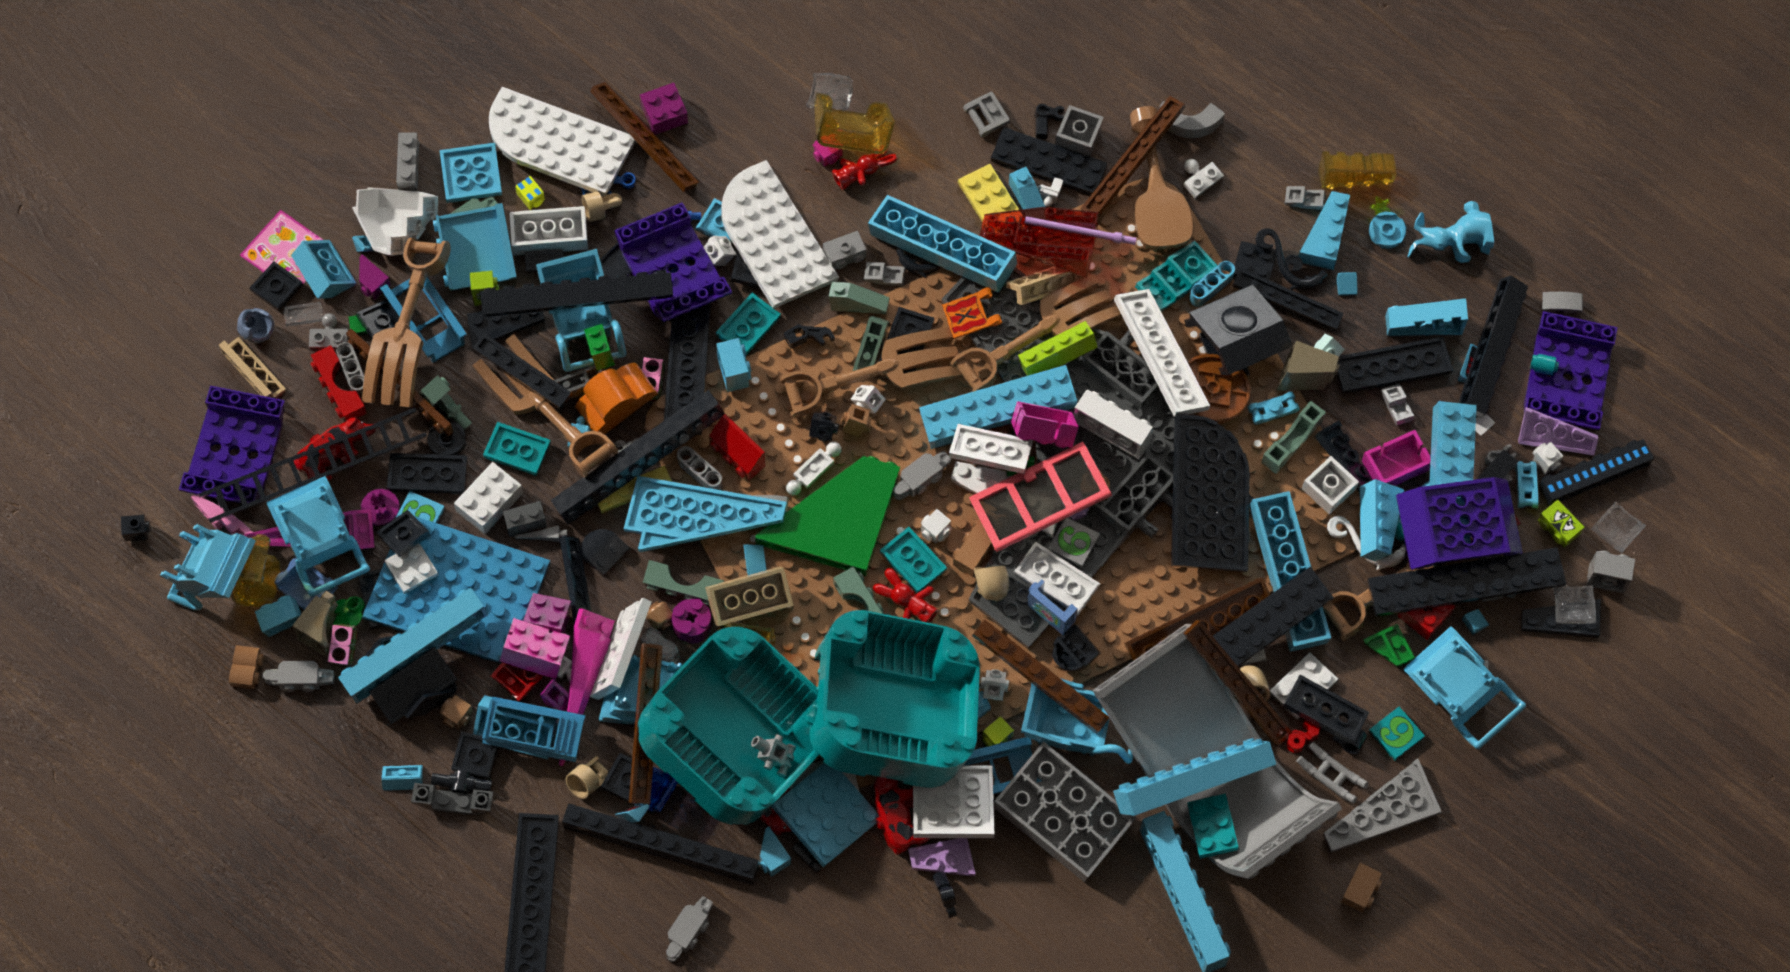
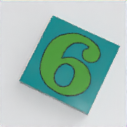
M1400 706L1369 729L1372 736L1394 761L1425 737Z

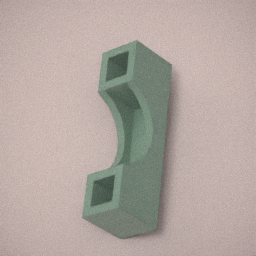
M1310 401L1300 412L1289 430L1263 454L1261 463L1277 474L1323 422L1326 412Z
M651 560L648 562L643 583L647 585L649 590L657 592L658 589L666 590L665 594L675 597L677 594L684 595L686 600L700 599L708 606L710 604L705 587L725 582L724 580L705 575L701 581L694 585H680L673 580L668 565Z
M852 567L833 577V585L842 600H855L864 605L867 611L884 613L880 603H875L873 599L874 594L870 587L866 588L864 585V578L860 571L856 572L855 568Z

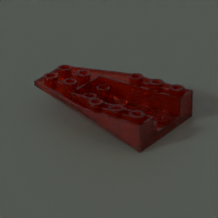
M1038 207L984 215L979 236L1016 252L1017 255L1088 278L1096 237L1025 224V219L1027 216L1098 230V212Z

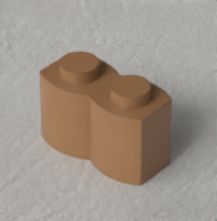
M236 645L229 675L231 687L254 689L255 685L259 684L260 673H258L259 666L263 665L264 654H261L260 648Z

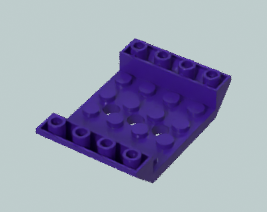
M683 202L615 230L622 255L634 276L639 272H647L648 274L658 270L669 272L668 269L670 267L678 269L676 273H671L673 298L647 300L655 316L661 321H668L732 294L725 278L719 277L693 230L691 217ZM687 260H693L695 264L692 266H688L685 264V262Z
M1543 311L1533 354L1556 357L1559 366L1557 373H1554L1552 377L1536 373L1530 369L1524 401V412L1527 407L1565 423L1600 430L1603 415L1601 409L1611 351L1615 344L1618 327ZM1566 373L1570 374L1573 380L1567 381L1563 378V375ZM1582 378H1589L1591 384H1584Z
M210 385L205 401L208 409L188 473H183L179 491L198 495L201 492L271 465L283 426L284 400ZM214 445H221V449L218 452L211 451ZM234 448L240 450L236 456L230 455V451ZM251 452L258 453V457L256 459L248 458ZM269 471L257 475L263 491ZM253 478L239 483L247 503L261 498ZM234 485L221 490L225 500L241 503ZM216 492L207 495V497L216 498L217 496Z
M1491 477L1423 486L1396 494L1411 570L1430 568L1436 563L1495 555L1511 556L1523 553L1508 480ZM1457 497L1464 499V506H1459L1456 503ZM1460 516H1466L1469 520V524H1462L1460 522ZM1465 534L1472 537L1473 542L1471 544L1464 541Z

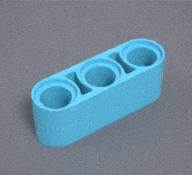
M1223 261L1198 281L1191 289L1189 298L1191 304L1197 307L1202 306L1233 280L1234 264L1230 261ZM1222 271H1228L1230 274H1224ZM1209 282H1214L1216 285L1212 286ZM1196 293H1200V294H1202L1203 296H1202V297H1197L1195 294H1196Z

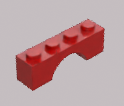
M330 345L311 354L313 362L310 365L314 373L318 372L321 377L318 379L323 388L327 387L329 392L326 394L331 404L335 402L337 406L335 411L339 419L343 418L346 422L350 418H359L367 414L365 406L356 391H345L336 386L335 377L342 367L333 347Z

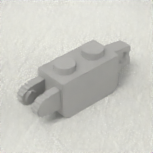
M945 451L935 456L925 453L902 470L901 482L894 487L893 495L898 501L903 500L909 494L912 497L916 494L920 495L927 489L928 485L937 483L942 478L943 469L951 462L949 455Z
M282 661L278 665V669L264 671L263 679L266 684L279 686L280 690L284 692H294V690L313 692L314 690H320L322 685L334 684V671L319 668L315 661Z
M702 896L694 906L688 905L684 907L668 931L670 945L666 951L667 960L674 962L678 960L677 958L680 957L682 952L687 954L689 949H694L698 942V935L700 932L704 933L709 926L708 914L713 906L711 900Z

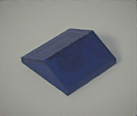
M653 767L651 801L648 810L660 812L678 782L668 772L665 773L656 767Z

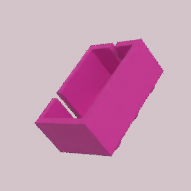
M1020 401L1016 403L1011 423L1019 439L1029 441V439L1036 440L1038 443L1045 445L1055 443L1060 448L1073 447L1078 424L1072 412Z
M1413 430L1384 443L1382 448L1379 445L1366 451L1363 455L1362 463L1373 480L1377 479L1396 486L1429 471L1431 456L1425 447L1422 448L1423 442L1416 430Z
M514 618L502 650L500 662L556 679L570 636L554 630L550 633L547 628Z

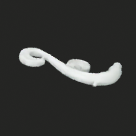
M1342 516L1331 518L1327 524L1329 534L1334 538L1345 537L1347 531L1341 532L1336 528L1338 523L1345 525L1357 550L1361 554V540L1351 523ZM1402 544L1399 550H1396L1394 554L1388 555L1389 557L1382 558L1376 562L1369 559L1366 560L1378 566L1376 568L1377 571L1383 568L1394 567L1403 561L1407 548L1406 545Z

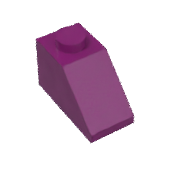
M362 254L359 257L360 290L366 297L370 296L376 300L383 293L380 289L386 284L388 287L391 286L390 280L387 275Z

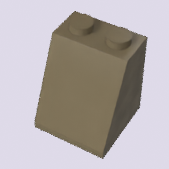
M1296 341L1285 359L1277 390H1324L1328 383L1331 384L1334 375L1339 370L1340 364H1337L1339 356Z

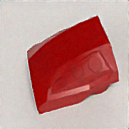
M502 662L492 673L491 677L520 702L544 675Z

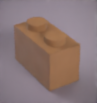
M1360 863L1341 903L1362 913L1365 907L1369 909L1374 900L1371 895L1374 890H1379L1382 880L1379 879L1382 873Z

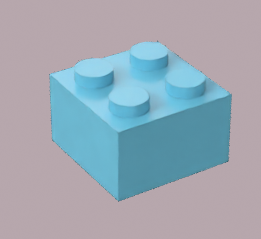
M739 338L716 343L717 358L727 392L749 387V380L752 379L749 361L746 360L744 344L740 345Z

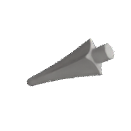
M559 526L540 531L516 534L515 539L560 542L561 537L568 536V530H560Z

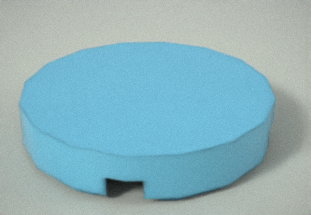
M1382 212L1372 219L1368 232L1370 239L1377 246L1390 249L1402 242L1406 235V226L1403 219H1400L1397 214Z

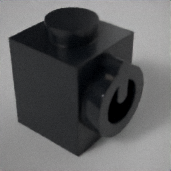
M144 514L121 516V535L124 541L148 539V532H151V523L147 521Z

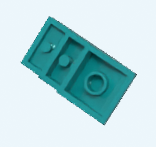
M1193 241L1169 256L1166 262L1153 269L1150 275L1137 282L1135 288L1138 291L1149 289L1162 312L1191 292L1192 287L1218 265L1196 241Z

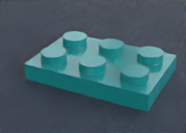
M751 293L716 331V336L724 342L739 338L740 345L744 344L747 355L781 318V314L754 293Z
M497 422L483 453V458L537 476L550 447L551 440Z
M910 527L906 528L880 549V554L917 593L925 589L947 571L944 563Z
M1226 793L1187 802L1200 859L1239 850Z

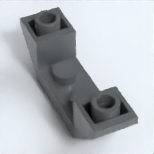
M414 783L411 803L432 811L477 815L491 812L494 793L482 790H473V794L436 790L434 785Z

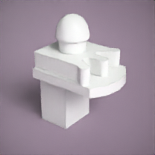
M1054 178L1051 187L1045 185L1037 187L1046 207H1050L1052 204L1056 205L1063 180Z

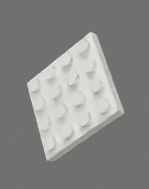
M963 766L954 778L939 787L925 788L913 786L914 838H994L992 766Z

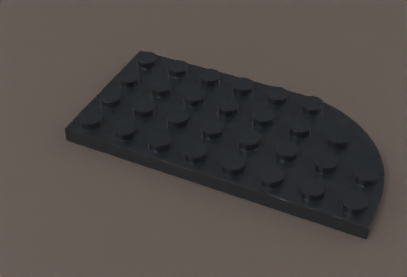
M1176 414L1174 417L1171 566L1247 572L1250 472L1246 454L1243 453L1238 439L1229 430L1227 431L1224 427L1217 424L1218 422L1203 416Z

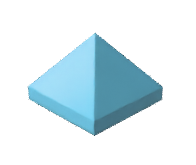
M366 236L352 237L357 252L374 251Z

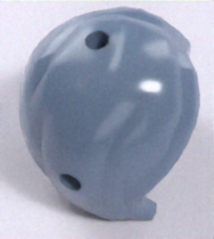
M259 308L246 309L238 317L237 330L243 339L252 343H260L269 339L273 333L275 323L271 315L265 310Z

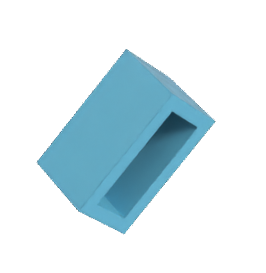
M290 595L282 596L277 602L265 604L255 611L261 630L268 637L292 627L302 614L297 600Z

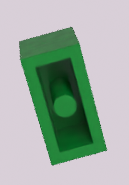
M603 324L584 329L596 370L614 366V359Z

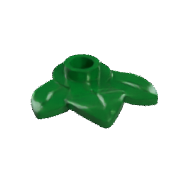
M352 596L347 600L340 599L336 601L338 607L334 613L337 616L333 625L350 624L357 626L362 620V611L365 607L364 601L357 596Z

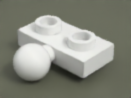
M1189 159L1185 162L1184 168L1186 172L1194 175L1185 181L1183 186L1195 199L1221 180L1224 175L1213 162L1199 170V163L1195 159Z

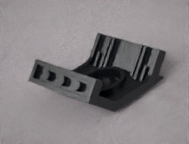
M1250 285L1189 312L1190 317L1184 320L1186 327H1198L1217 350L1222 363V367L1218 368L1221 375H1230L1293 347L1283 319L1254 285Z

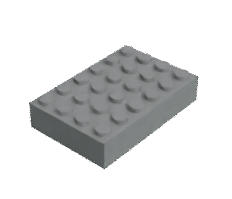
M1044 741L993 802L995 810L1083 882H1085L1137 818L1132 815L1120 814L1115 799Z

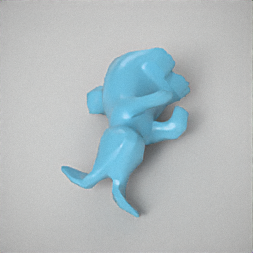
M1469 201L1464 204V210L1467 214L1462 216L1455 225L1445 229L1441 227L1425 228L1424 213L1421 212L1415 220L1414 229L1419 231L1424 237L1413 242L1409 249L1408 258L1418 245L1432 247L1437 251H1444L1450 245L1454 252L1455 260L1460 263L1471 260V256L1464 251V244H1478L1480 252L1489 254L1490 248L1494 246L1490 214L1479 211L1477 202Z

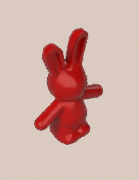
M881 145L871 155L861 156L857 163L841 159L840 165L843 166L842 169L832 170V175L836 184L842 190L846 189L857 179L859 184L863 186L866 184L865 175H871L880 167L895 163L897 156L896 154H889L883 157L887 153L888 148L887 145Z
M887 568L885 570V577L894 586V589L883 584H875L873 591L879 595L891 598L898 606L905 607L903 618L910 619L911 614H913L922 622L931 623L939 613V610L923 598L932 594L934 588L929 586L915 594L911 587L902 583L893 569Z

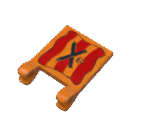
M989 287L942 304L954 339L1002 324L999 314H995L988 319L986 318L980 301L992 297Z

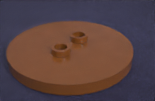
M1202 354L1189 359L1187 362L1210 404L1207 411L1189 415L1210 418L1218 422L1217 424L1230 422L1240 416L1250 398V384L1245 372L1241 369L1230 375H1221L1218 368L1222 367L1219 355Z

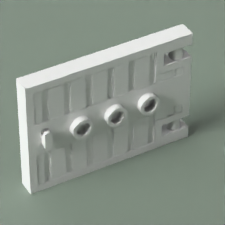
M641 598L640 601L633 603L625 608V611L622 610L620 612L611 636L610 645L592 689L591 698L600 700L621 687L652 601Z

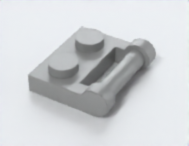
M992 91L963 106L964 111L970 115L979 129L978 133L982 138L1010 123L1009 117ZM979 107L989 125L985 126L975 108Z

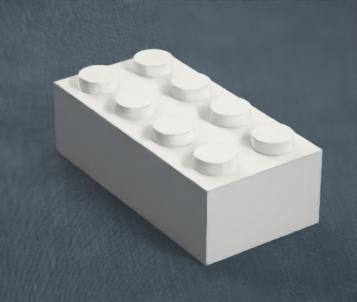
M584 206L510 212L513 255H525V252L563 250L564 252L588 250Z
M1086 390L1075 406L1074 418L1078 425L1139 460L1151 443L1153 427L1148 421L1140 420L1132 412L1120 409L1116 403L1106 401L1095 391Z

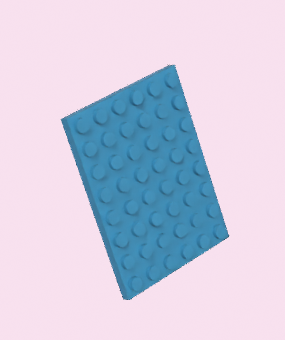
M416 517L430 533V536L421 541L420 545L437 570L438 576L404 594L384 562L362 616L363 619L406 632L411 624L421 622L427 613L437 611L441 608L440 605L442 603L455 599L461 590L471 588L483 604L488 616L444 646L501 664L502 650L514 618L524 620L532 594H539L550 565V560ZM391 549L389 550L386 559L395 555V553Z

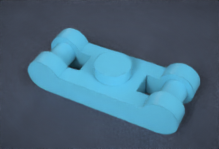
M1287 392L1282 396L1259 403H1252L1247 406L1249 413H1252L1254 425L1290 415L1300 410L1298 403L1294 401L1295 396L1293 392ZM1286 402H1287V403H1288V407H1285V408H1284V407H1283V403H1286ZM1260 410H1263V415L1259 413Z
M1519 461L1515 466L1518 496L1517 507L1531 506V508H1538L1536 461H1530L1529 463ZM1523 471H1529L1530 474H1524ZM1525 494H1531V499H1525Z

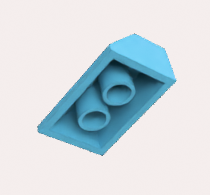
M330 240L302 241L291 254L296 266L300 269L318 299L332 298L356 284V281Z

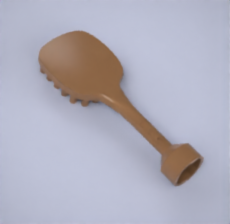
M1143 106L1133 110L1130 114L1133 132L1140 134L1157 113L1158 109L1153 106ZM1155 146L1147 156L1149 170L1148 190L1137 199L1135 225L1138 237L1145 250L1152 248L1154 252H1158L1159 249L1167 252L1169 248L1178 250L1179 246H1186L1192 237L1193 224L1190 208L1185 197L1180 192L1168 188L1163 179Z

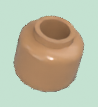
M656 601L650 606L646 619L653 629L661 628L665 630L672 625L673 612L665 602Z

